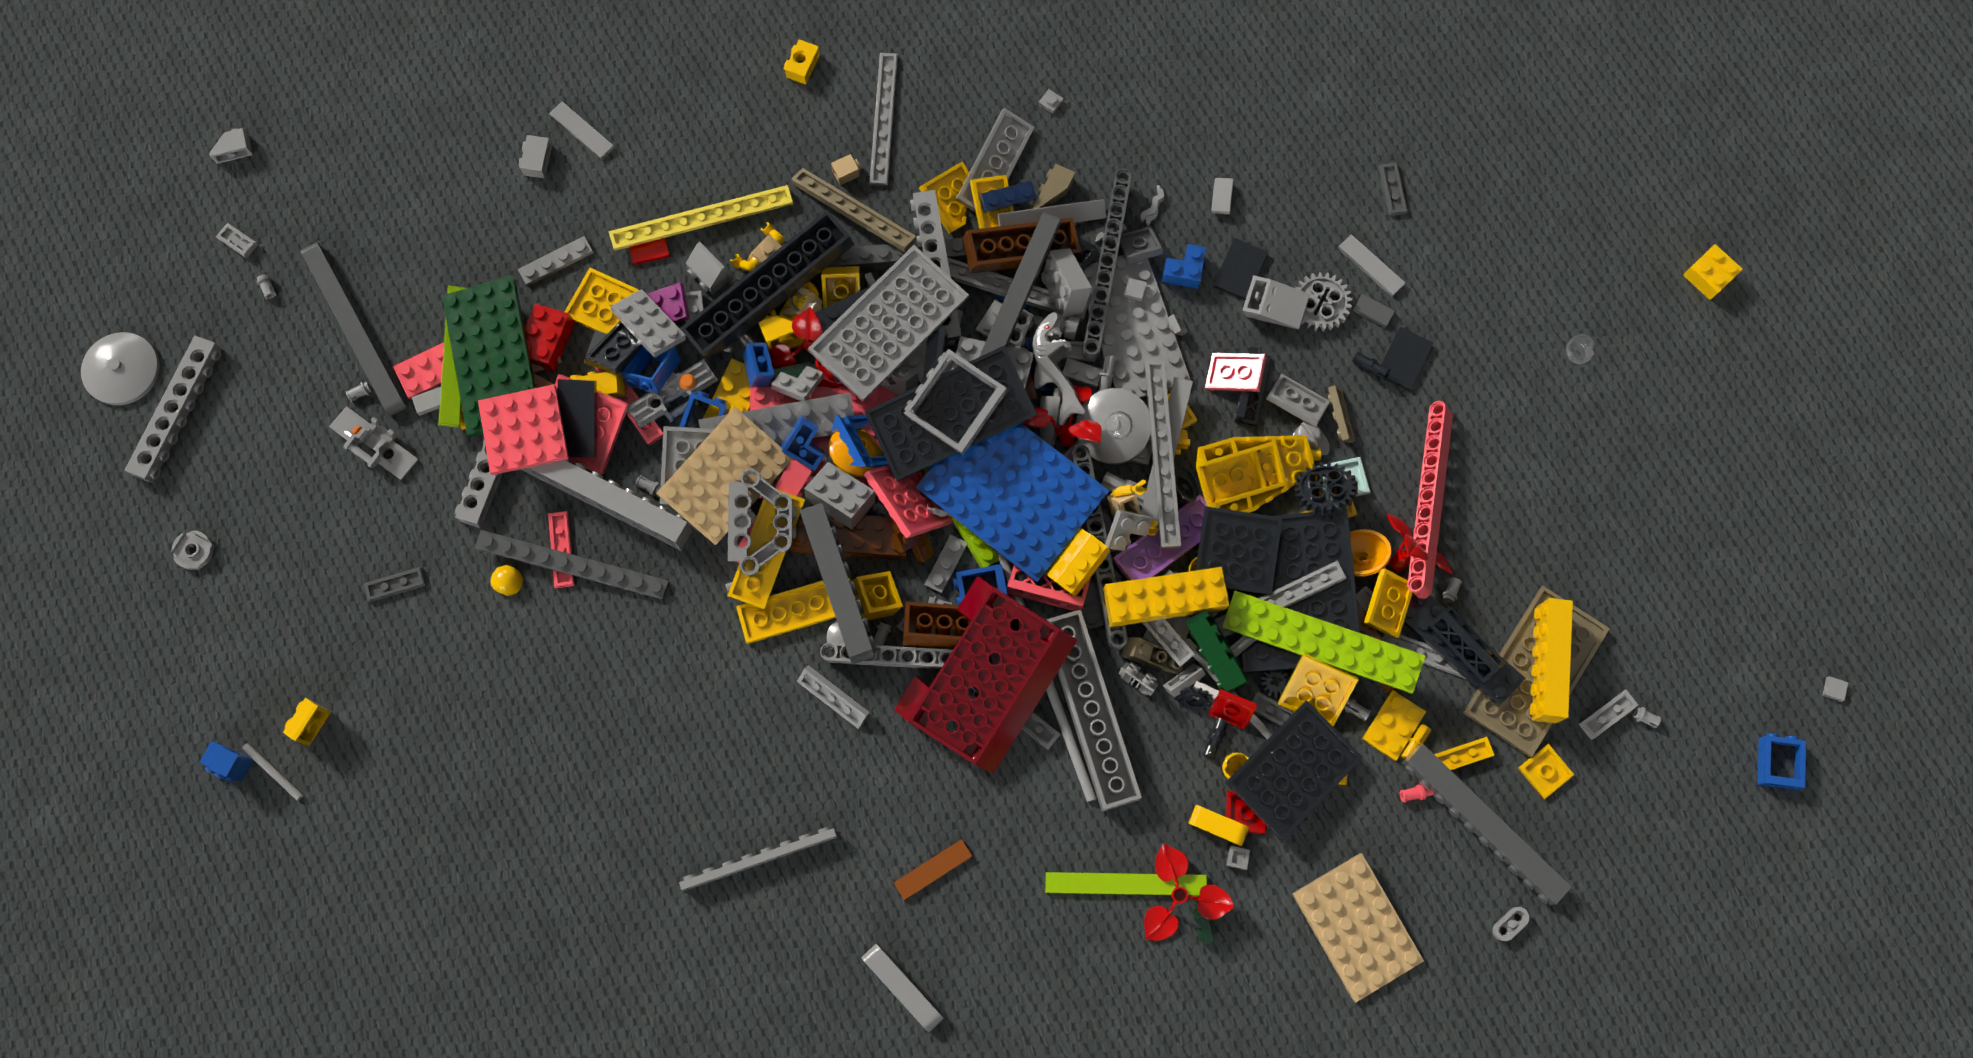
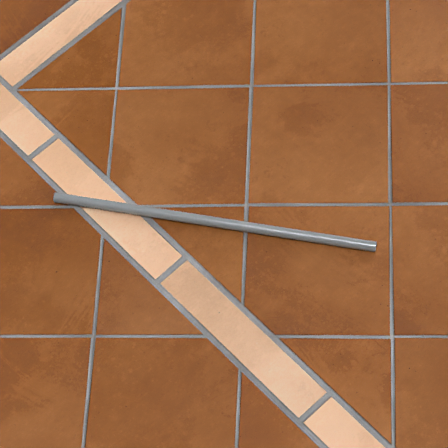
M995 550L999 563L1002 564L1003 574L1008 585L1012 573L1009 560ZM1011 595L1012 599L1025 606L1022 597ZM1052 680L1046 691L1087 802L1095 800L1096 796Z

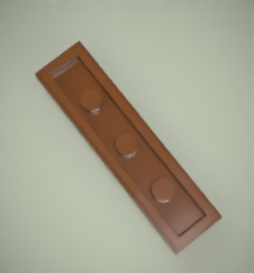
M961 839L894 882V885L902 898L906 900L971 858L972 855Z

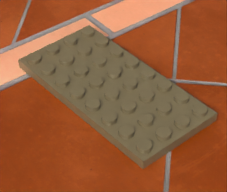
M1544 586L1540 587L1499 653L1503 659L1526 679L1500 707L1496 706L1477 689L1463 711V714L1529 757L1534 755L1552 723L1532 721V715H1530V705L1533 703V696L1530 690L1531 685L1534 684V676H1532L1531 670L1535 663L1532 650L1536 640L1533 637V630L1536 626L1534 610L1548 598L1563 599ZM1574 605L1572 610L1569 695L1610 629Z

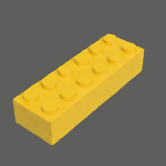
M1222 567L1105 584L1103 588L1110 627L1194 615L1204 610L1208 612L1226 610L1229 606Z
M1548 598L1534 610L1536 626L1533 630V637L1536 640L1532 656L1535 657V663L1531 670V674L1534 676V684L1531 685L1530 690L1533 696V703L1530 705L1532 721L1556 724L1568 718L1573 601Z

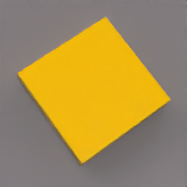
M1549 744L1545 745L1518 767L1520 772L1543 799H1546L1574 776V773Z

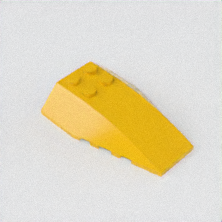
M1307 435L1232 437L1198 447L1196 470L1208 507L1250 513L1273 500L1279 494L1289 490L1296 482V477H1300L1301 471L1306 472V467L1313 469L1314 460Z

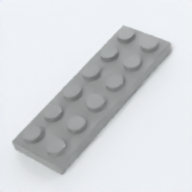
M1003 108L955 200L976 212L970 181L972 179L1007 175L1008 180L1034 126L1006 108Z

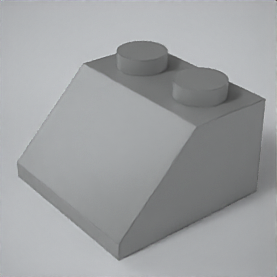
M701 242L697 243L686 262L687 273L693 280L696 278L700 282L699 286L705 292L709 291L713 295L729 279L725 267Z

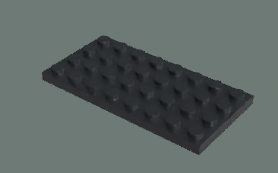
M1001 346L969 362L1007 388V393L969 448L1037 416L1005 346ZM959 366L939 378L915 415L956 443H959L995 389ZM919 386L865 411V415L897 482L959 453L904 414L908 401H913Z

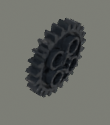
M1320 462L1319 467L1313 464V469L1306 467V472L1301 471L1300 477H1296V482L1294 483L1297 502H1301V507L1306 506V511L1313 509L1314 514L1321 511L1322 516L1325 512L1332 515V511L1339 514L1340 508L1346 511L1347 505L1352 506V501H1356V495L1358 494V482L1355 481V475H1351V470L1345 472V466L1338 468V463L1331 466V463L1328 462L1327 466H1324ZM1323 477L1326 478L1327 491L1329 492V501L1326 500L1325 486L1323 485Z

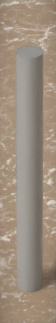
M249 743L242 747L255 762L297 801L304 796Z

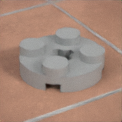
M191 531L179 535L172 545L174 561L179 566L189 570H198L205 566L212 558L214 544L210 538L199 531ZM196 546V552L190 555L189 548Z

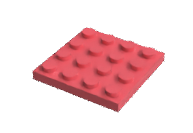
M558 375V377H557V379H556V382H555V386H556V389H557V395H558V379H571V378H568V377H566V376H564V375ZM597 390V457L569 456V461L579 463L586 469L600 475L604 474L629 404Z
M554 384L478 400L491 475L569 459L557 389Z
M889 465L868 470L864 474L869 485L874 489L879 500L884 504L889 515L894 519L901 533L906 538L949 525L953 522L949 514L940 517L928 511L929 507L939 510L942 508L916 489V486L925 476L923 471L917 472L898 482Z

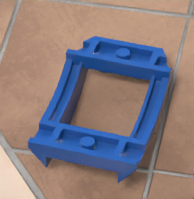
M837 415L831 432H840L839 436L847 445L849 455L855 460L849 465L860 467L889 465L885 456L870 457L857 433L858 430L871 427L866 415L845 416L844 418Z

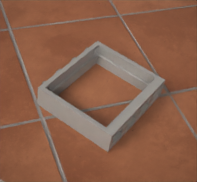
M948 349L946 353L944 352L938 358L937 362L939 363L936 368H932L926 376L928 379L924 385H919L915 392L917 395L913 401H908L904 414L964 455L1007 393V388ZM951 361L995 389L959 443H956L915 415Z

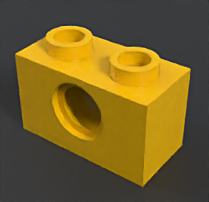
M799 39L797 44L792 47L790 59L786 60L784 64L786 78L806 85L820 56L819 46Z

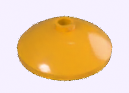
M858 430L857 433L870 457L883 456L878 441L867 431ZM835 432L829 441V453L833 462L843 472L854 477L866 478L864 474L868 470L879 468L849 465L855 460L849 455L847 445L839 436L840 432Z
M1367 529L1350 532L1354 576L1373 575L1385 568L1391 558V546L1387 538L1376 531Z

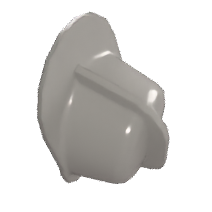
M1305 421L1301 423L1292 436L1307 435L1310 449H1321V455H1328L1329 442L1319 426L1314 427Z

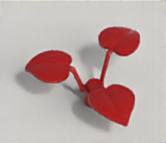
M811 307L797 315L792 322V330L796 336L805 338L801 346L792 353L790 347L783 343L775 344L772 348L768 349L774 369L781 372L791 371L796 365V359L793 356L803 348L808 351V348L823 334L821 322ZM816 359V368L824 374V378L818 384L820 387L840 388L845 386L843 383L837 385L831 372L823 364L820 366L819 361Z
M1072 385L1080 403L1087 402L1092 396L1090 387ZM1034 408L1037 416L1022 423L1024 426L1040 428L1052 422L1056 435H1059V443L1062 446L1073 445L1075 437L1097 443L1101 442V425L1095 421L1084 420L1072 426L1073 414L1069 416V423H1064L1058 429L1053 416L1048 415V410Z
M1386 514L1385 516L1388 517L1393 528L1404 537V541L1396 551L1397 554L1389 561L1390 566L1396 572H1401L1407 565L1410 566L1411 556L1427 560L1429 557L1426 551L1413 538V533L1408 525L1398 517ZM1437 551L1435 564L1449 572L1450 575H1453L1448 561Z
M1163 844L1160 847L1155 860L1156 873L1162 881L1168 882L1174 879L1176 888L1172 891V899L1174 901L1169 911L1163 906H1154L1147 911L1144 918L1145 938L1147 940L1158 941L1172 936L1178 928V919L1171 915L1177 903L1184 904L1188 899L1199 901L1197 905L1198 912L1202 917L1209 920L1218 919L1233 909L1234 904L1230 896L1223 889L1215 885L1203 886L1200 889V897L1189 895V892L1184 887L1179 886L1177 877L1184 876L1188 870L1186 856L1181 851L1167 844Z

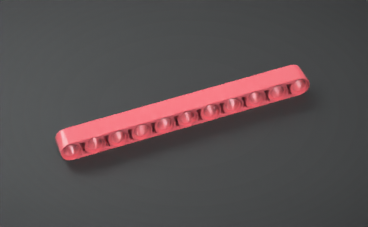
M1442 401L1432 403L1429 409L1413 536L1416 542L1426 551L1429 558L1423 560L1411 556L1408 576L1409 590L1420 599L1429 597L1433 587L1453 420L1452 411Z

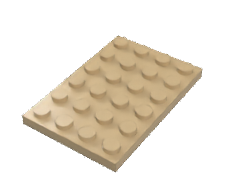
M734 407L656 494L716 546L728 532L729 482H741V476L745 470L755 469L759 472L762 479L771 484L793 458L781 451L782 448ZM749 474L746 477L748 484H754L757 480V476L754 474ZM749 489L752 504L760 497V494L753 489ZM745 497L738 500V506L741 508H745L749 503Z
M1362 853L1292 893L1355 1003L1424 961Z

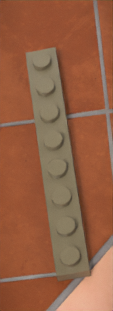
M802 168L791 178L792 184L903 252H906L916 242L914 234L806 169Z

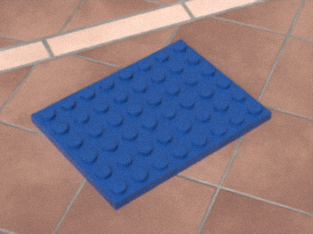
M1022 423L968 448L964 455L958 453L934 464L916 486V489L1037 583L1109 492L1107 488Z

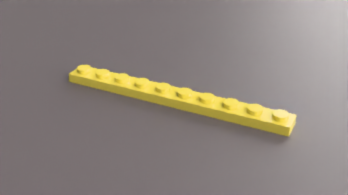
M788 185L612 230L609 231L613 249L616 251L793 204Z

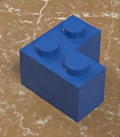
M1187 244L1184 261L1166 258L1162 283L1198 289L1206 247Z
M800 415L781 445L783 453L813 471L816 470L825 456L823 449L811 443L819 429L818 425L805 416Z
M211 741L199 763L205 765V770L213 773L214 776L234 782V780L242 781L253 759Z

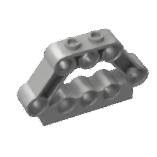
M755 469L745 470L742 473L741 482H729L728 561L740 562V569L743 573L755 575L762 565L780 552H786L791 548L792 538H796V527H792V519H796V507H793L792 499L788 494L781 493L761 478L758 471ZM749 474L757 476L754 484L746 482V477ZM749 489L755 490L773 504L777 510V515L773 520L774 527L777 529V535H775L772 541L751 556H748V549L752 544V540L748 535V530L752 526V519L748 515V510L752 507ZM742 497L747 498L749 501L745 508L738 506V500ZM780 498H786L788 505L785 508H779L777 501ZM740 517L748 519L746 527L738 526L737 522ZM781 517L788 520V525L785 528L777 526V520ZM741 536H745L748 539V544L745 547H739L737 544V540ZM779 537L787 538L788 543L783 548L777 546L776 542ZM748 560H753L756 564L755 569L752 571L745 569V563Z

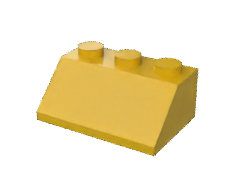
M1080 528L1045 572V575L1076 597L1111 550L1093 535Z

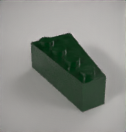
M1204 610L1185 621L1190 629L1191 637L1199 645L1198 649L1202 657H1206L1209 662L1207 666L1212 675L1215 674L1219 681L1216 683L1219 689L1232 694L1250 684L1213 615Z

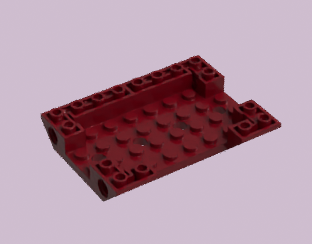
M977 577L957 608L959 612L972 621L931 686L915 676L894 710L909 723L963 758L994 774L1078 639L1032 612L982 578ZM1014 619H1018L1022 623V627L1018 631H1014L1010 626L1011 621ZM992 653L1000 655L1001 660L998 664L990 662L989 657ZM970 687L978 688L979 696L977 698L969 696L968 690ZM951 720L958 724V729L954 732L949 731L947 728V723Z

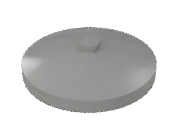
M120 332L107 335L94 343L83 359L81 365L83 385L94 398L109 405H125L135 402L151 390L158 378L160 369L158 354L148 341L136 334Z
M1119 388L1105 389L1092 395L1082 405L1086 412L1083 415L1078 414L1076 423L1079 424L1081 421L1090 420L1098 422L1102 428L1100 443L1078 438L1080 444L1088 447L1090 456L1095 460L1105 464L1126 463L1140 455L1148 445L1151 438L1149 410L1136 394Z

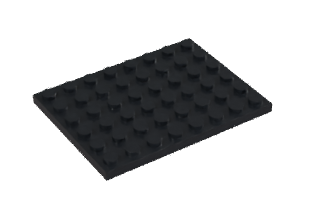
M1340 509L1339 514L1332 511V515L1325 512L1323 516L1321 511H1318L1316 514L1314 512L1275 516L1282 517L1283 519L1272 592L1338 560L1347 579L1287 608L1360 633L1348 510ZM1237 590L1238 592L1250 595L1255 598H1260L1262 596L1267 595ZM1256 640L1242 652L1244 673L1295 669L1302 656Z

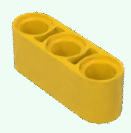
M1198 805L1195 806L1188 823L1240 846L1243 845L1250 828Z

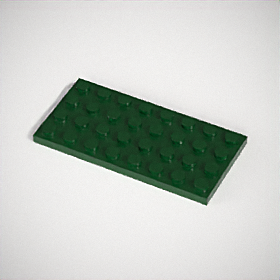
M513 275L442 295L466 433L469 437L483 433L478 400L536 388L516 279Z

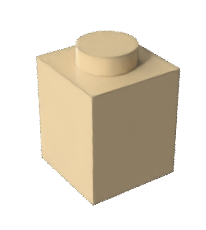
M851 154L831 163L832 171L839 185L860 177L859 170L861 167L857 159L853 160Z

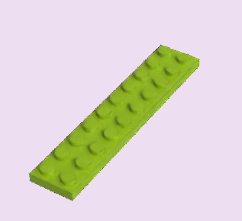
M1235 591L1222 626L1223 629L1301 656L1305 653L1318 661L1411 694L1414 692L1426 656Z

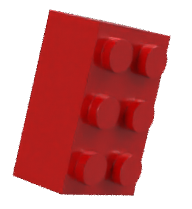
M534 304L525 326L531 364L555 372L558 366V358L562 356L575 325V321L569 313Z

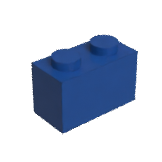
M748 343L743 353V359L750 387H769L774 377V371L767 343Z

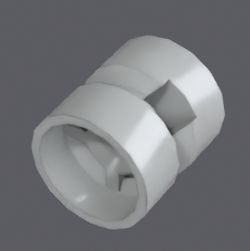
M1055 310V313L1061 319L1060 330L1063 337L1074 341L1081 317H1062L1060 311Z

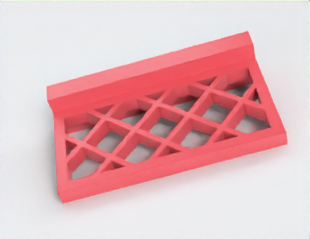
M1015 565L1013 566L1007 586V594L1072 611L1081 609L1082 612L1091 578L1082 588V597H1074L1070 593H1065L1068 592L1065 589L1061 591L1054 590L1052 584L1056 582L1053 580L1049 582L1045 574L1042 577L1046 584L1042 586L1035 585L1033 579L1025 574L1027 579L1024 581L1014 580L1015 575L1022 570Z

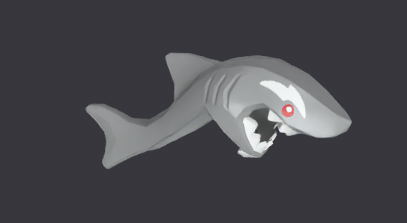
M1053 312L1041 322L1033 337V352L1036 361L1034 385L1036 389L1047 383L1054 382L1062 393L1063 401L1058 420L1059 425L1063 426L1071 414L1083 415L1086 411L1081 405L1070 381L1057 365L1072 348L1071 343L1065 339L1058 340L1062 334L1060 330L1061 319L1057 313Z

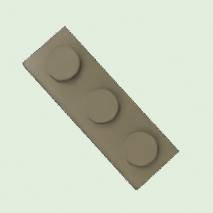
M1337 386L1329 387L1330 394H1328L1330 404L1333 405V418L1339 427L1337 434L1340 440L1346 443L1355 442L1342 389Z

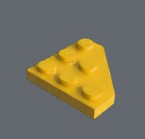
M963 161L919 187L921 192L935 190L940 220L948 234L966 224L965 215L967 207L955 200L969 174Z

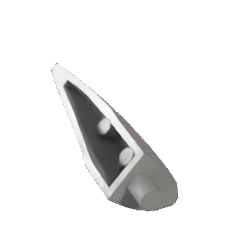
M1054 388L1053 396L1041 397L1040 408L1048 410V415L1053 416L1059 429L1058 416L1063 401L1059 388ZM1050 422L1047 426L1040 427V438L1054 447L1057 435L1052 422Z

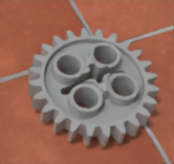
M1319 272L1318 277H1315L1312 273L1310 279L1305 276L1304 282L1299 281V287H1295V289L1310 294L1308 303H1311L1313 308L1306 307L1301 324L1307 322L1308 329L1313 325L1315 331H1317L1318 327H1321L1322 332L1325 331L1326 327L1331 331L1333 324L1338 328L1340 322L1344 323L1345 317L1349 316L1350 312L1348 310L1352 308V305L1349 303L1352 302V298L1348 296H1350L1351 291H1345L1348 286L1347 284L1341 286L1342 279L1335 281L1336 275L1329 278V273H1326L1325 277H1322L1321 272ZM1317 287L1321 289L1322 292L1317 293L1313 290V288ZM1329 288L1330 291L1328 292L1325 301L1321 305L1318 314L1314 315V312L1319 302L1321 301L1325 290ZM1334 295L1338 298V300L1334 301L1330 298V296ZM1322 311L1329 312L1330 316H1324Z

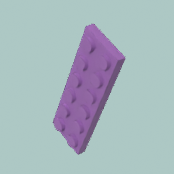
M1201 495L1197 496L1195 502H1189L1178 510L1181 547L1161 548L1158 530L1153 536L1149 534L1142 536L1127 547L1125 551L1120 552L1112 559L1129 581L1155 577L1199 544L1204 508L1207 506Z

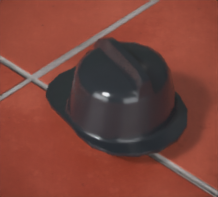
M1177 467L1174 471L1177 504L1185 505L1188 502H1195L1197 484L1193 476L1187 469Z

